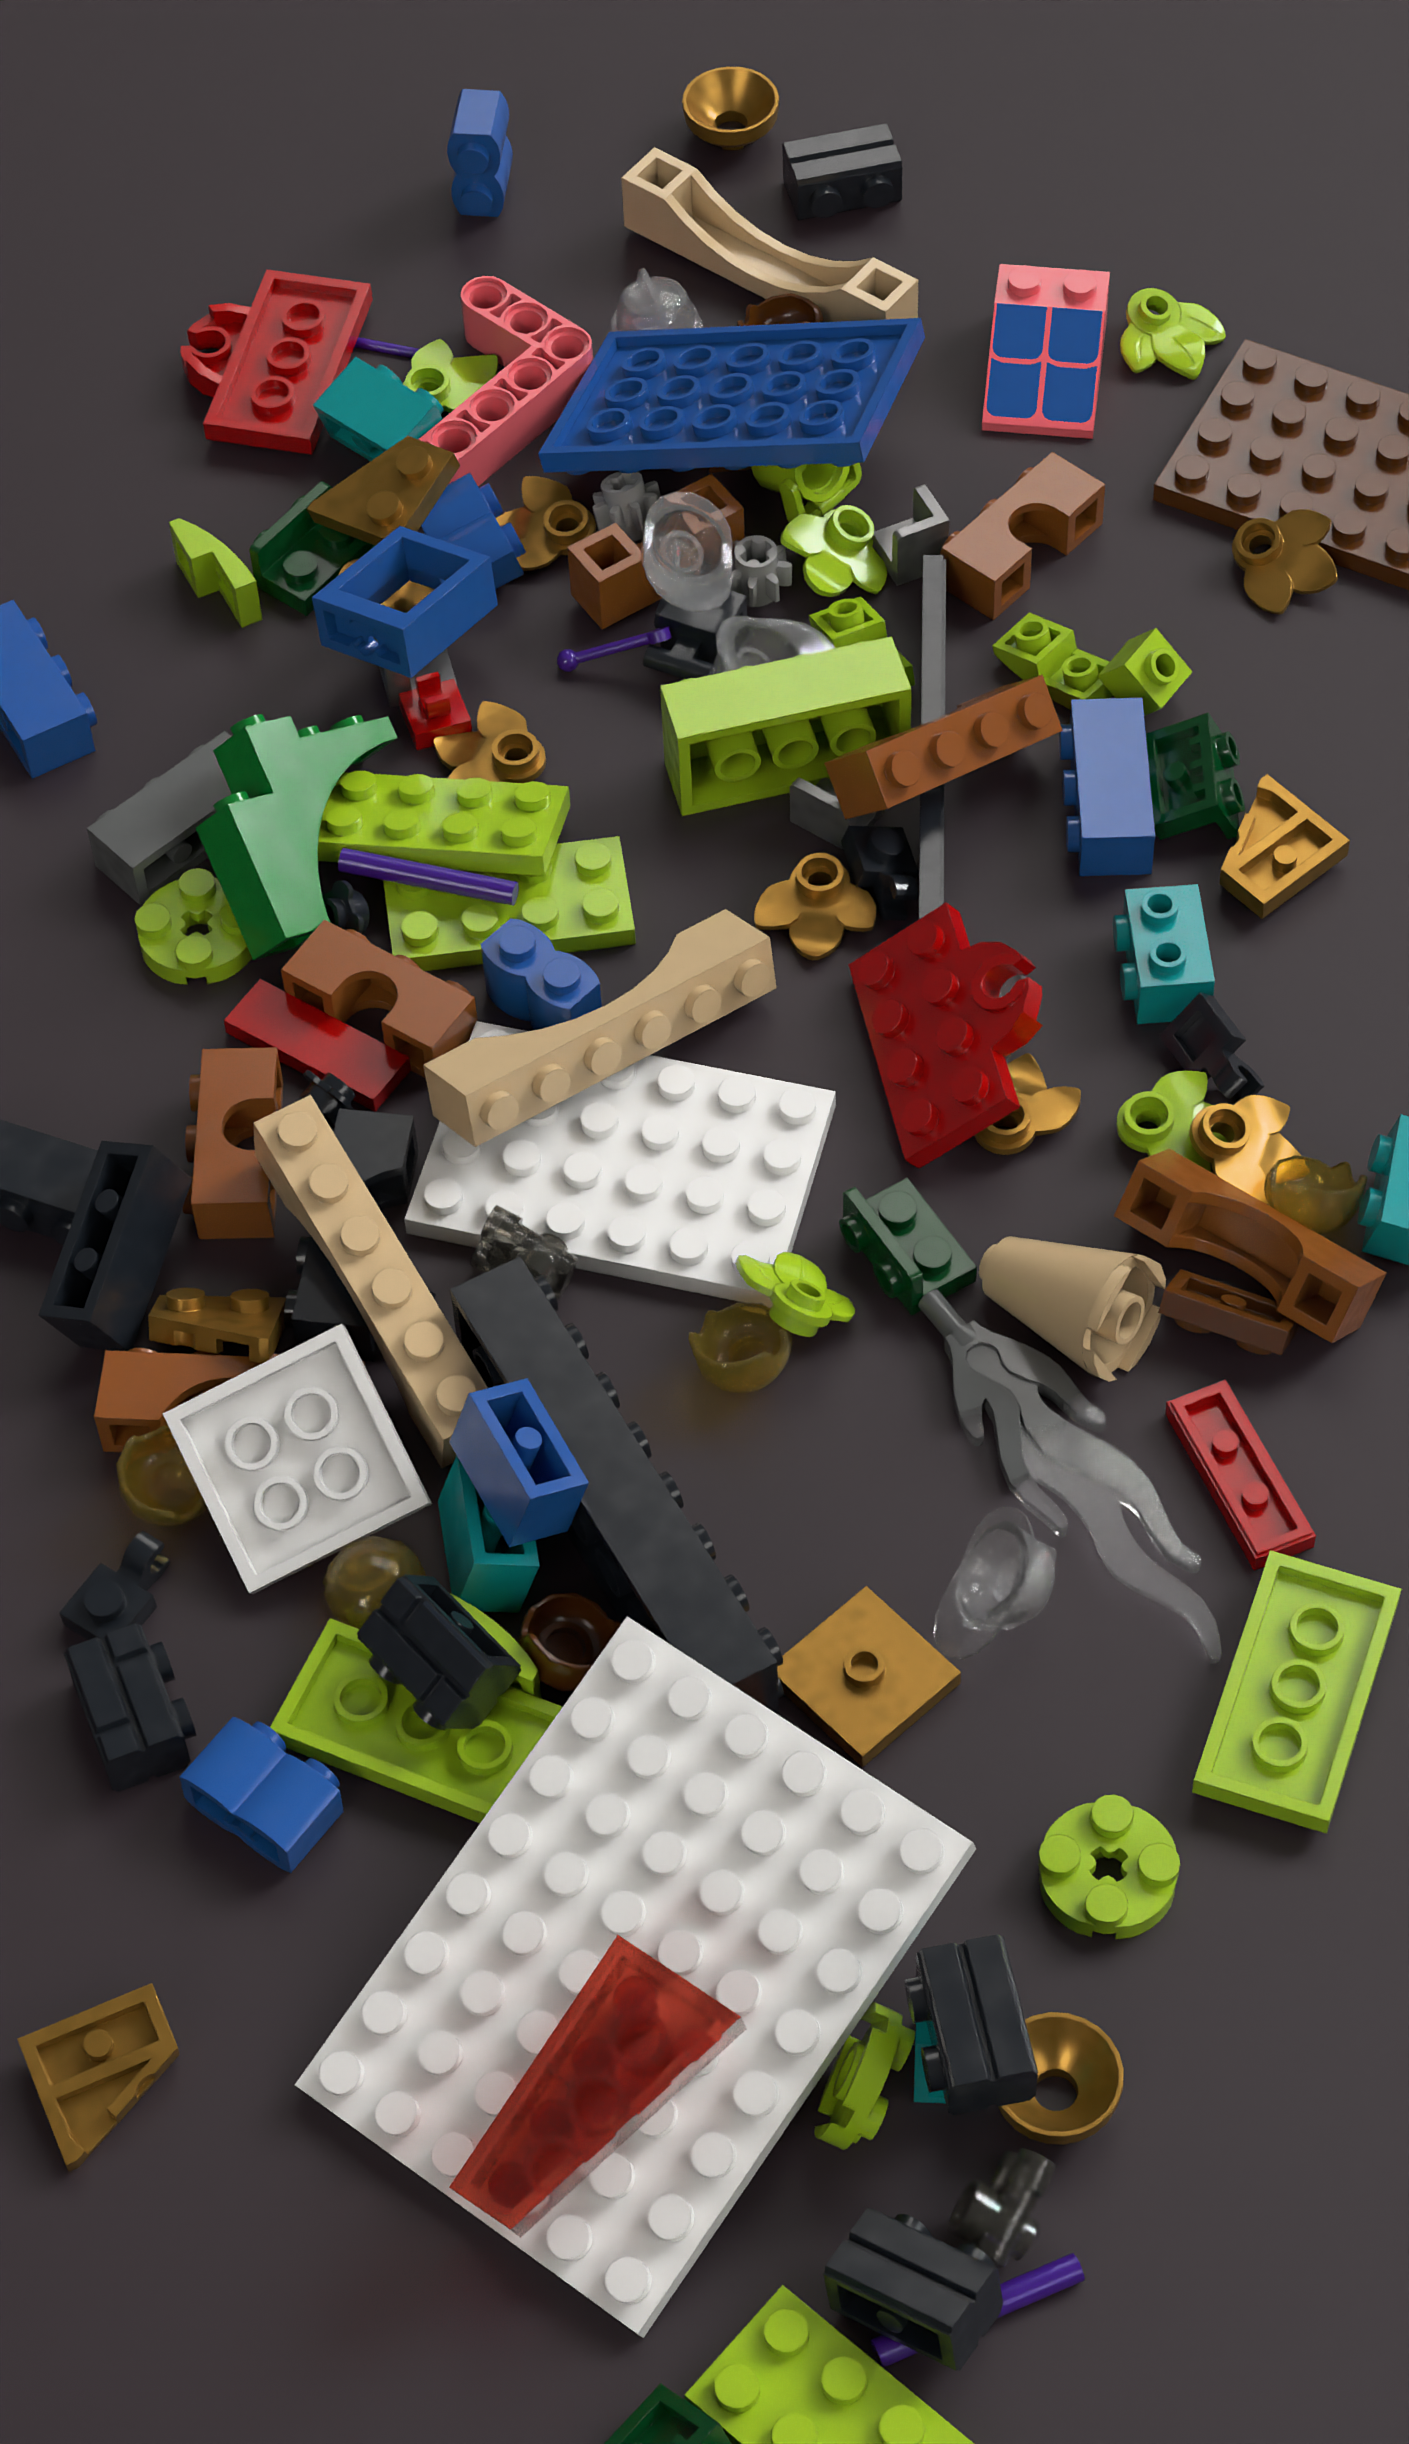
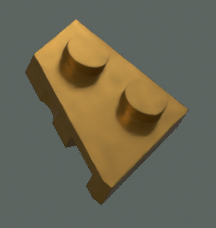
M407 436L312 501L307 511L315 523L376 546L399 526L418 531L459 469L460 464L453 452Z
M1266 774L1259 781L1252 807L1248 814L1245 813L1238 829L1236 843L1230 847L1221 867L1219 884L1263 919L1348 856L1350 840L1271 776Z
M198 1288L173 1289L168 1291L166 1295H159L148 1315L149 1340L170 1345L189 1346L195 1350L214 1354L223 1351V1342H235L249 1345V1361L264 1363L272 1358L285 1329L284 1308L286 1298L269 1297L267 1291L260 1289L238 1290L231 1293L230 1296H205V1292Z
M152 1983L17 2038L68 2172L82 2165L180 2055Z

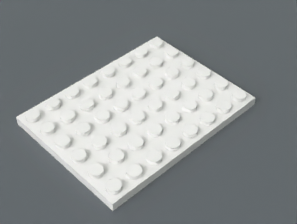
M627 1616L305 2069L295 2086L644 2338L967 1864L976 1847L972 1841Z

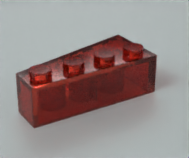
M617 1935L449 2188L521 2238L747 2029L742 2017Z

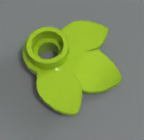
M1145 288L1134 293L1126 307L1128 327L1120 339V350L1125 362L1134 373L1146 370L1158 360L1171 370L1191 380H1195L1199 376L1204 363L1205 345L1223 342L1226 334L1219 319L1203 306L1195 303L1177 302L1166 291L1157 288ZM1149 310L1156 311L1160 315L1153 314Z
M438 339L425 345L414 354L411 359L412 369L408 372L403 385L414 392L418 388L428 391L440 402L444 409L443 412L451 413L497 375L498 358L495 354L453 358V353L449 346L442 339Z
M843 505L829 511L824 517L801 514L795 517L783 530L780 538L781 544L806 558L803 564L804 578L815 593L826 597H835L845 592L854 582L865 591L878 594L885 584L887 578L885 562L872 547L874 524L863 510L855 506Z
M1199 1071L1172 1072L1161 1077L1152 1091L1140 1092L1128 1099L1121 1106L1117 1115L1116 1128L1121 1140L1128 1147L1147 1153L1148 1156L1171 1149L1211 1172L1210 1162L1203 1159L1195 1151L1189 1137L1190 1125L1195 1116L1202 1109L1213 1106L1204 1102L1208 1084L1207 1074ZM1149 1121L1156 1124L1158 1128L1144 1129L1139 1127L1138 1124ZM1212 1132L1216 1138L1223 1142H1227L1226 1138L1223 1135L1217 1132Z
M782 1252L777 1255L773 1264L760 1262L747 1255H739L735 1261L736 1268L744 1281L753 1289L770 1298L773 1303L769 1310L771 1319L791 1333L804 1337H813L816 1335L819 1327L827 1326L830 1320L848 1322L855 1314V1308L850 1299L827 1289L826 1277L818 1266L801 1255Z

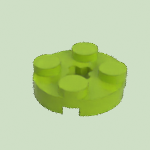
M196 868L184 872L179 880L170 882L155 891L136 912L135 923L143 959L155 974L167 981L188 985L186 977L195 979L206 977L207 984L220 982L235 975L252 959L218 878H214L213 874L206 869ZM195 924H207L210 931L206 935H202L199 932H194L189 936L185 935L187 928Z
M1114 1794L1104 1795L1094 1803H1085L1067 1811L1047 1831L1039 1850L1038 1859L1041 1896L1054 1917L1076 1933L1092 1937L1093 1931L1101 1934L1116 1933L1115 1939L1132 1938L1154 1927L1167 1914L1172 1905L1180 1870V1859L1176 1852L1175 1843L1166 1828L1151 1814L1141 1808L1131 1806L1130 1802L1121 1796ZM1103 1857L1119 1860L1122 1862L1121 1873L1124 1878L1118 1882L1109 1875L1100 1880L1096 1879L1092 1875L1096 1870L1095 1860Z
M872 2002L861 2020L870 2023V2027L862 2041L849 2035L841 2048L827 2081L818 2112L831 2117L830 2123L815 2126L814 2135L817 2139L845 2150L852 2143L856 2144L861 2137L868 2140L874 2138L883 2122L888 2107V2099L880 2096L889 2071L890 2069L895 2071L901 2070L909 2056L915 2039V2031L902 2025V2014L876 2002Z

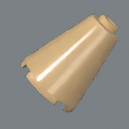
M1008 1236L986 1250L979 1266L982 1288L989 1298L1090 1375L1108 1382L1117 1380L1112 1374L1117 1368L1129 1372L1138 1363L1150 1345L1160 1322L1161 1314L1158 1313L1160 1307L1153 1305L1155 1286L1165 1290L1166 1278L1161 1264L1144 1255Z

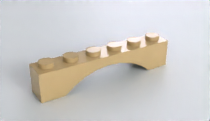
M655 147L621 177L624 227L765 299L789 293L808 298L820 308L824 322L918 318V279L874 257L859 261H832L810 256L782 244L759 230L736 212L714 190L697 168Z
M724 909L676 934L669 952L655 970L632 990L609 1004L576 1019L543 1029L506 1036L474 1038L425 1063L423 1066L433 1116L474 1147H477L777 988L770 937Z
M309 1095L253 1122L255 1156L285 1207L313 1237L345 1285L389 1367L412 1420L440 1467L444 1468L452 1464L456 1457V1453L449 1441L468 1394L487 1389L488 1387L314 1099Z

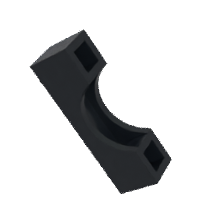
M339 1109L334 1134L379 1209L382 1211L408 1203L419 1153L414 1116ZM311 1235L310 1237L301 1236L296 1256V1270L298 1274H301L298 1290L289 1289L284 1308L285 1327L293 1328L296 1345L298 1346L343 1324L361 1360L374 1362L378 1345L348 1290Z

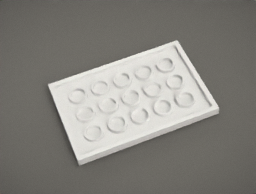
M476 1021L470 1040L480 1037L506 1036L528 1031ZM649 1055L477 1147H474L440 1121L404 1219L406 1233L771 1308L773 1303L770 1298L753 1289L744 1281L736 1268L735 1261L739 1255H747L760 1262L773 1264L778 1254L792 1252L836 1107V1091Z

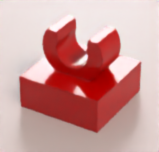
M438 671L415 677L416 689L398 694L400 710L417 751L434 746L433 741L437 736L472 732L471 719L454 678L441 682Z

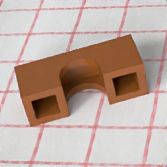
M1051 452L1035 467H1029L1024 470L1016 483L998 499L990 500L983 507L978 517L963 530L953 532L944 542L940 555H943V559H946V591L988 618L995 620L1030 589L1032 548L1025 544H1047L1067 556L1103 524L1105 484L1054 452Z
M711 473L664 497L663 520L657 530L646 540L635 544L618 524L614 523L567 547L571 595L603 630L662 599L664 595L672 594L682 576L699 580L721 568V557H734L733 542L745 538L743 506Z
M326 920L322 921L281 969L285 992L344 1023L353 1014L364 1009L381 1008L390 1011L381 1021L384 1043L410 1058L411 1071L424 1078L426 1076L423 1065L468 1042L475 1023L478 1021L475 997L459 983L450 980L443 981L421 970L410 958L404 955L394 956L371 944L361 933L352 929L344 930Z
M277 1047L202 1049L200 1074L190 1075V1108L192 1112H198L197 1125H187L186 1158L188 1163H194L193 1176H190L193 1180L182 1209L184 1215H194L199 1239L275 1238L277 1192L257 1160L255 1150H245L236 1146L246 1138L254 1136L253 1122L282 1109L284 1083Z

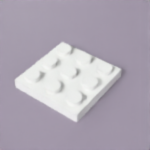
M343 1324L163 1413L250 1594H254L432 1504Z

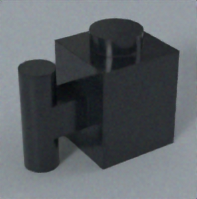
M682 576L671 596L664 595L654 618L655 628L669 626L672 638L660 642L661 647L650 644L644 654L643 666L682 679L699 678L716 674V672H726L748 635L746 595Z

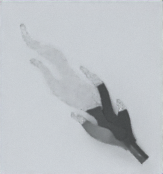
M939 1290L928 1292L922 1297L918 1306L945 1338L944 1351L950 1360L952 1368L954 1407L958 1421L971 1444L974 1446H981L983 1444L984 1428L982 1414L985 1410L993 1422L1000 1469L1009 1490L1023 1507L1040 1519L1053 1533L1062 1538L1067 1535L1068 1530L1066 1516L1058 1505L1038 1487L1037 1482L1062 1498L1086 1526L1093 1538L1100 1558L1112 1577L1132 1591L1152 1599L1184 1617L1197 1633L1212 1664L1219 1663L1222 1651L1218 1627L1204 1600L1179 1579L1158 1566L1141 1549L1124 1521L1121 1507L1135 1514L1147 1536L1168 1562L1189 1573L1199 1572L1202 1562L1201 1557L1180 1542L1149 1478L1130 1458L1119 1450L1065 1421L1048 1408L1040 1396L1055 1403L1075 1423L1094 1432H1102L1105 1429V1414L1094 1407L1082 1395L1061 1366L1047 1355L1014 1339L991 1332L980 1326L975 1320L966 1324Z

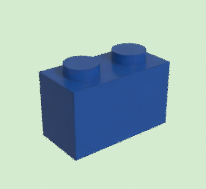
M528 1378L469 1393L449 1443L508 1546L513 1547L568 1531L589 1482Z

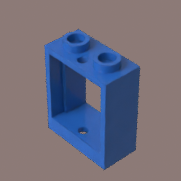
M402 526L396 528L312 597L321 646L410 678L416 675L498 605L490 556ZM409 580L435 589L407 613L381 605Z

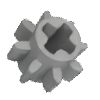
M616 472L602 481V492L592 495L595 503L592 508L599 531L617 523L632 541H637L653 532L655 528L653 520L663 518L661 510L663 502L657 481L644 484L642 475L639 472L630 474Z
M761 535L748 536L740 541H734V557H721V579L726 580L727 589L746 595L749 607H760L772 601H780L779 586L792 585V563L786 561V547L784 545L776 546L771 539Z

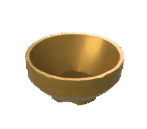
M728 66L706 71L694 78L687 85L683 93L682 106L687 126L700 139L720 146L723 150H739L744 148L745 145L760 139L773 128L777 120L779 95L775 85L765 75L748 68ZM728 121L740 122L746 126L745 128L735 130L717 128L722 123Z
M1048 2012L1025 2019L1038 2070L1037 2084L1051 2076L1065 2078L1074 2086L1077 2099L1070 2107L1064 2110L1052 2111L1041 2106L1036 2098L1033 2097L1030 2101L999 2106L1000 2112L1015 2130L1030 2139L1046 2144L1064 2145L1079 2142L1094 2135L1108 2123L1119 2104L1123 2091L1124 2069L1117 2048L1111 2038L1100 2027L1076 2015Z

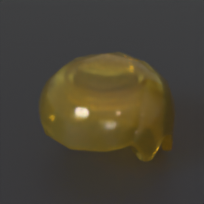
M1293 1155L1276 1160L1268 1172L1264 1183L1265 1198L1269 1206L1318 1234L1335 1232L1347 1225L1355 1217L1363 1199L1367 1176L1360 1175L1358 1181L1355 1182L1351 1165L1346 1161L1330 1168L1329 1165L1317 1159Z
M738 1302L718 1312L713 1310L707 1311L698 1335L696 1332H689L688 1341L700 1372L707 1381L722 1391L749 1394L764 1389L780 1375L792 1351L793 1340L791 1333L771 1319L769 1315L770 1308L763 1303Z
M163 1425L141 1436L132 1435L126 1441L116 1464L120 1497L137 1518L151 1525L171 1527L189 1522L199 1517L208 1509L168 1425Z
M367 1536L343 1547L326 1568L323 1579L325 1587L324 1596L334 1617H338L347 1625L360 1629L375 1609L380 1608L382 1605L380 1601L397 1578L403 1575H427L417 1555L401 1541L379 1536Z

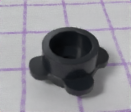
M345 880L336 881L331 891L326 894L322 893L328 918L332 924L344 930L352 929L363 935L368 927L370 918L368 904L361 893L353 890L349 882Z
M308 1069L302 1074L310 1084L299 1096L300 1100L311 1095L327 1123L335 1128L339 1109L354 1110L351 1102L357 1095L343 1081L330 1072L322 1080Z

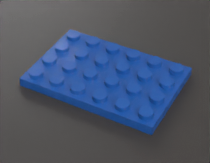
M921 318L609 332L538 453L544 473L567 472L570 475H582L590 471L618 470L621 473L630 474L646 469H671L676 472H685L694 468L709 467L740 470L748 466L777 465L781 468L789 469L803 464H832L837 467H846L856 463H864L925 339Z

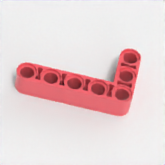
M494 276L476 277L463 286L461 290L464 335L466 341L485 355L495 354L498 358V363L505 368L418 439L455 454L460 467L449 483L471 473L479 487L559 419L593 360L592 340L583 328Z

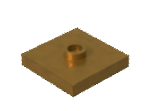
M867 1586L782 1656L783 1664L778 1666V1677L782 1684L784 1695L862 1768L961 1684V1672Z

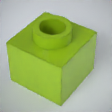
M1154 628L1129 639L1097 677L1115 698H1143L1145 716L1162 709L1189 677L1192 670L1158 629Z

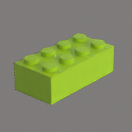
M892 636L872 641L857 642L849 646L811 654H801L792 658L760 665L744 666L736 670L699 678H688L660 686L664 763L682 816L790 793V785L797 778H802L816 785L822 778L830 779L824 764L825 762L869 743L911 729V686Z

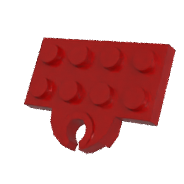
M266 269L251 307L232 303L208 305L209 314L193 323L187 330L190 346H181L180 352L183 369L189 383L202 394L214 397L203 422L206 439L312 455L324 426L313 404L348 365L373 301L371 284ZM209 348L220 349L214 353H202L197 351Z
M946 902L848 964L902 1152L907 1162L920 1169L1020 1108L1005 1057L1025 1046L1043 1026L1036 1021L1042 1001V986L1027 977L1018 980L1010 992L1000 998L999 993L1001 987L1009 978L1016 975L1027 976L1036 968L1028 958L1002 942H979L970 946L960 912Z

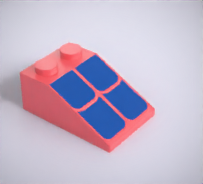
M999 265L982 431L1093 439L1107 323L1110 272L1027 265Z

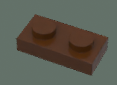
M1180 1269L1165 1288L1158 1311L1160 1314L1174 1318L1176 1324L1183 1329L1195 1333H1209L1212 1331L1235 1339L1241 1348L1256 1354H1271L1273 1352L1282 1355L1296 1335L1299 1326L1298 1323L1276 1311L1277 1304L1274 1300Z

